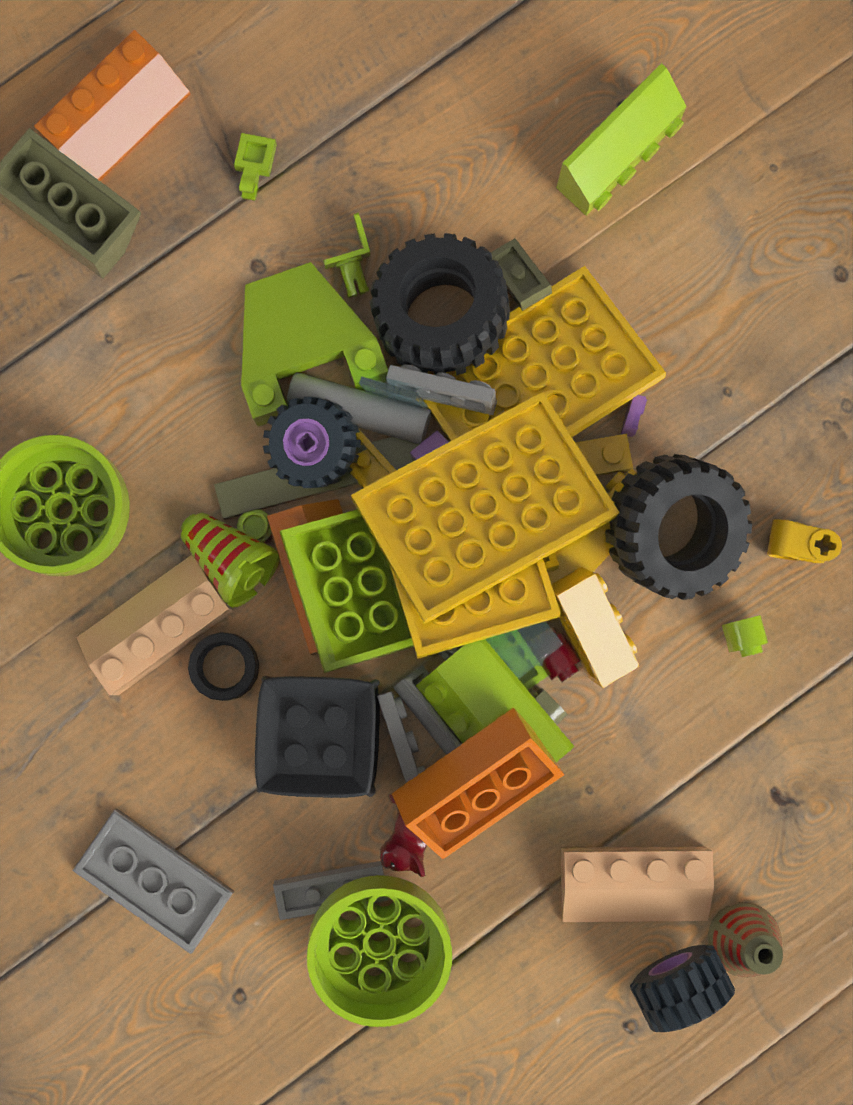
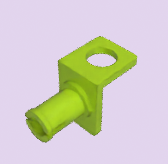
M359 212L353 214L362 249L323 260L325 269L332 267L340 268L348 298L357 296L354 281L357 282L360 295L370 291L360 264L363 258L370 256V248Z

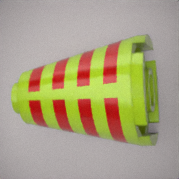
M204 512L197 515L192 514L182 523L181 540L223 601L230 607L242 606L258 594L254 590L260 582L265 587L275 573L280 557L273 547Z

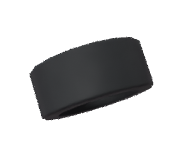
M219 632L206 636L196 644L190 654L188 671L191 682L199 693L209 699L229 701L240 698L251 690L258 678L260 664L257 652L249 641L236 634ZM222 645L232 646L237 649L245 662V671L241 680L228 688H220L211 684L203 671L204 659L208 652Z

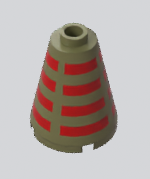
M739 902L732 906H726L713 918L708 931V945L714 946L726 972L734 976L749 978L773 973L780 967L783 960L782 935L778 923L767 910L753 903Z

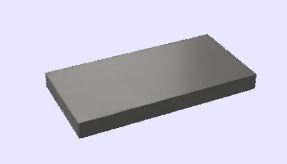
M118 809L113 811L72 870L190 954L193 953L234 893V890Z

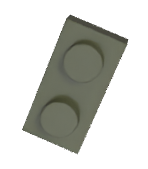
M516 238L491 252L492 260L498 261L502 268L507 291L522 311L552 294L551 284Z

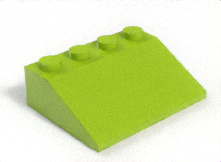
M358 509L280 531L324 673L414 647L389 562Z

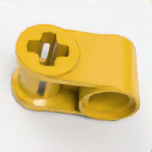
M774 519L767 555L785 560L824 563L835 559L840 554L842 541L838 534L829 529L807 526L795 521ZM823 539V545L828 546V551L820 554L821 550L815 547V542Z

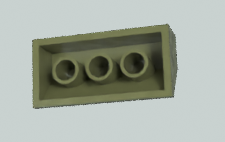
M30 128L0 161V202L100 278L104 279L125 254L141 212Z

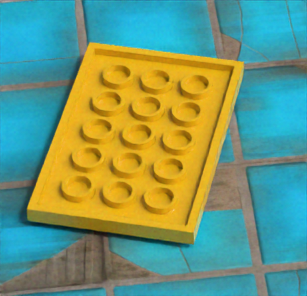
M584 265L551 286L552 294L523 311L518 307L510 312L505 337L501 340L498 339L499 348L493 355L484 354L485 362L477 368L471 364L466 367V373L457 376L455 371L446 372L458 381L470 383V381L477 380L495 389L497 404L494 415L429 400H421L427 409L431 410L432 416L449 441H452L543 392L569 434L573 437L664 379L666 371ZM428 371V374L435 375L433 371Z
M543 392L351 495L352 501L424 624L610 522L620 513Z

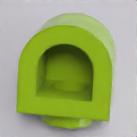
M761 615L722 625L729 653L740 651L741 657L762 653L761 645L768 643Z

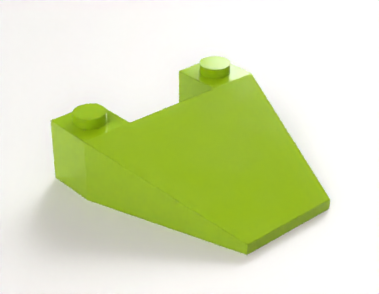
M311 262L245 285L241 386L252 418L258 427L267 424L270 416H278L279 413L276 410L278 407L287 405L279 379L294 375L296 372H302L345 357L356 389L365 390L387 382L388 368L377 338Z

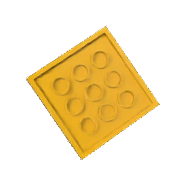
M543 559L426 624L423 623L390 566L417 659L558 618L561 615Z

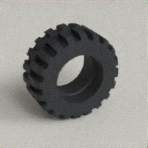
M435 233L424 235L425 240L416 242L415 238L405 242L406 248L401 251L396 248L388 255L390 262L380 265L376 272L378 280L375 279L372 282L370 290L372 295L370 300L371 313L384 348L390 356H396L398 364L401 366L413 365L423 373L433 371L436 374L439 372L455 371L457 376L466 373V367L471 364L475 368L485 362L484 354L493 355L499 348L498 339L501 340L505 337L508 329L507 321L510 316L506 280L503 278L502 268L498 261L492 260L491 252L483 246L477 249L474 240L463 237L462 241L457 240L456 234L444 233V238H436ZM435 286H456L467 291L474 298L468 312L458 321L446 326H425L415 322L408 316L409 308L416 297L425 290Z
M674 454L672 457L661 455L655 457L653 463L645 461L636 467L637 473L635 475L628 473L621 481L624 485L621 491L615 490L611 498L620 512L613 520L608 522L610 523V529L605 530L606 542L613 545L609 549L612 560L619 564V570L625 576L632 579L633 582L663 597L670 599L677 597L681 600L693 599L695 593L700 596L711 593L713 585L720 587L729 579L728 573L731 570L735 572L742 563L738 560L742 552H747L750 544L746 541L747 534L752 533V521L747 519V515L751 514L749 501L742 499L745 496L744 489L740 483L734 481L733 476L726 470L686 455ZM691 495L697 508V525L694 534L680 551L663 557L658 541L661 521L674 503Z

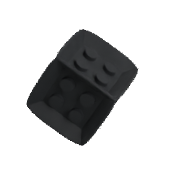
M263 676L256 717L255 778L257 792L295 797L348 798L364 795L372 797L376 792L374 783L379 752L380 703L377 696H379L378 686L380 681L375 679L367 682L334 677Z

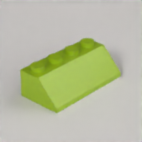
M662 63L562 163L556 188L584 215L587 216L594 208L598 211L601 210L611 199L612 194L610 192L618 183L623 187L636 173L634 167L642 159L648 162L659 150L660 145L658 143L665 136L673 137L684 124L681 118L687 106L668 69Z
M486 639L464 645L416 685L462 743L494 722L498 717L515 708L532 727L556 762L575 747Z

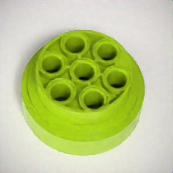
M45 435L20 443L0 459V552L16 565L36 573L48 576H71L94 568L115 550L128 524L130 502L122 475L104 454L77 438L63 435ZM50 471H56V483L46 488L44 486L45 475ZM85 473H92V484L87 489L81 490L79 488L80 477ZM35 500L37 504L36 512L30 517H25L24 506L27 502ZM66 502H71L73 507L71 515L66 519H61L59 517L60 506ZM100 504H107V517L101 521H96L94 510ZM50 531L52 542L47 548L41 549L39 538L44 532ZM81 533H86L88 537L87 546L81 551H76L74 548L75 538Z
M375 875L362 877L336 889L317 910L308 938V973L317 995L329 1009L350 1022L370 1027L398 1025L419 1016L431 1007L439 998L448 982L452 967V945L448 924L437 902L430 894L416 884L393 876ZM386 896L391 898L393 902L388 906L382 907L377 905L375 900ZM345 911H354L359 916L355 920L348 921L340 915ZM410 918H418L422 921L417 927H408L404 924ZM376 932H383L388 935L383 941H375L370 938ZM347 946L352 948L354 952L349 955H341L336 950ZM406 953H412L417 956L411 962H404L400 959ZM373 967L383 970L377 976H371L366 973L368 969Z

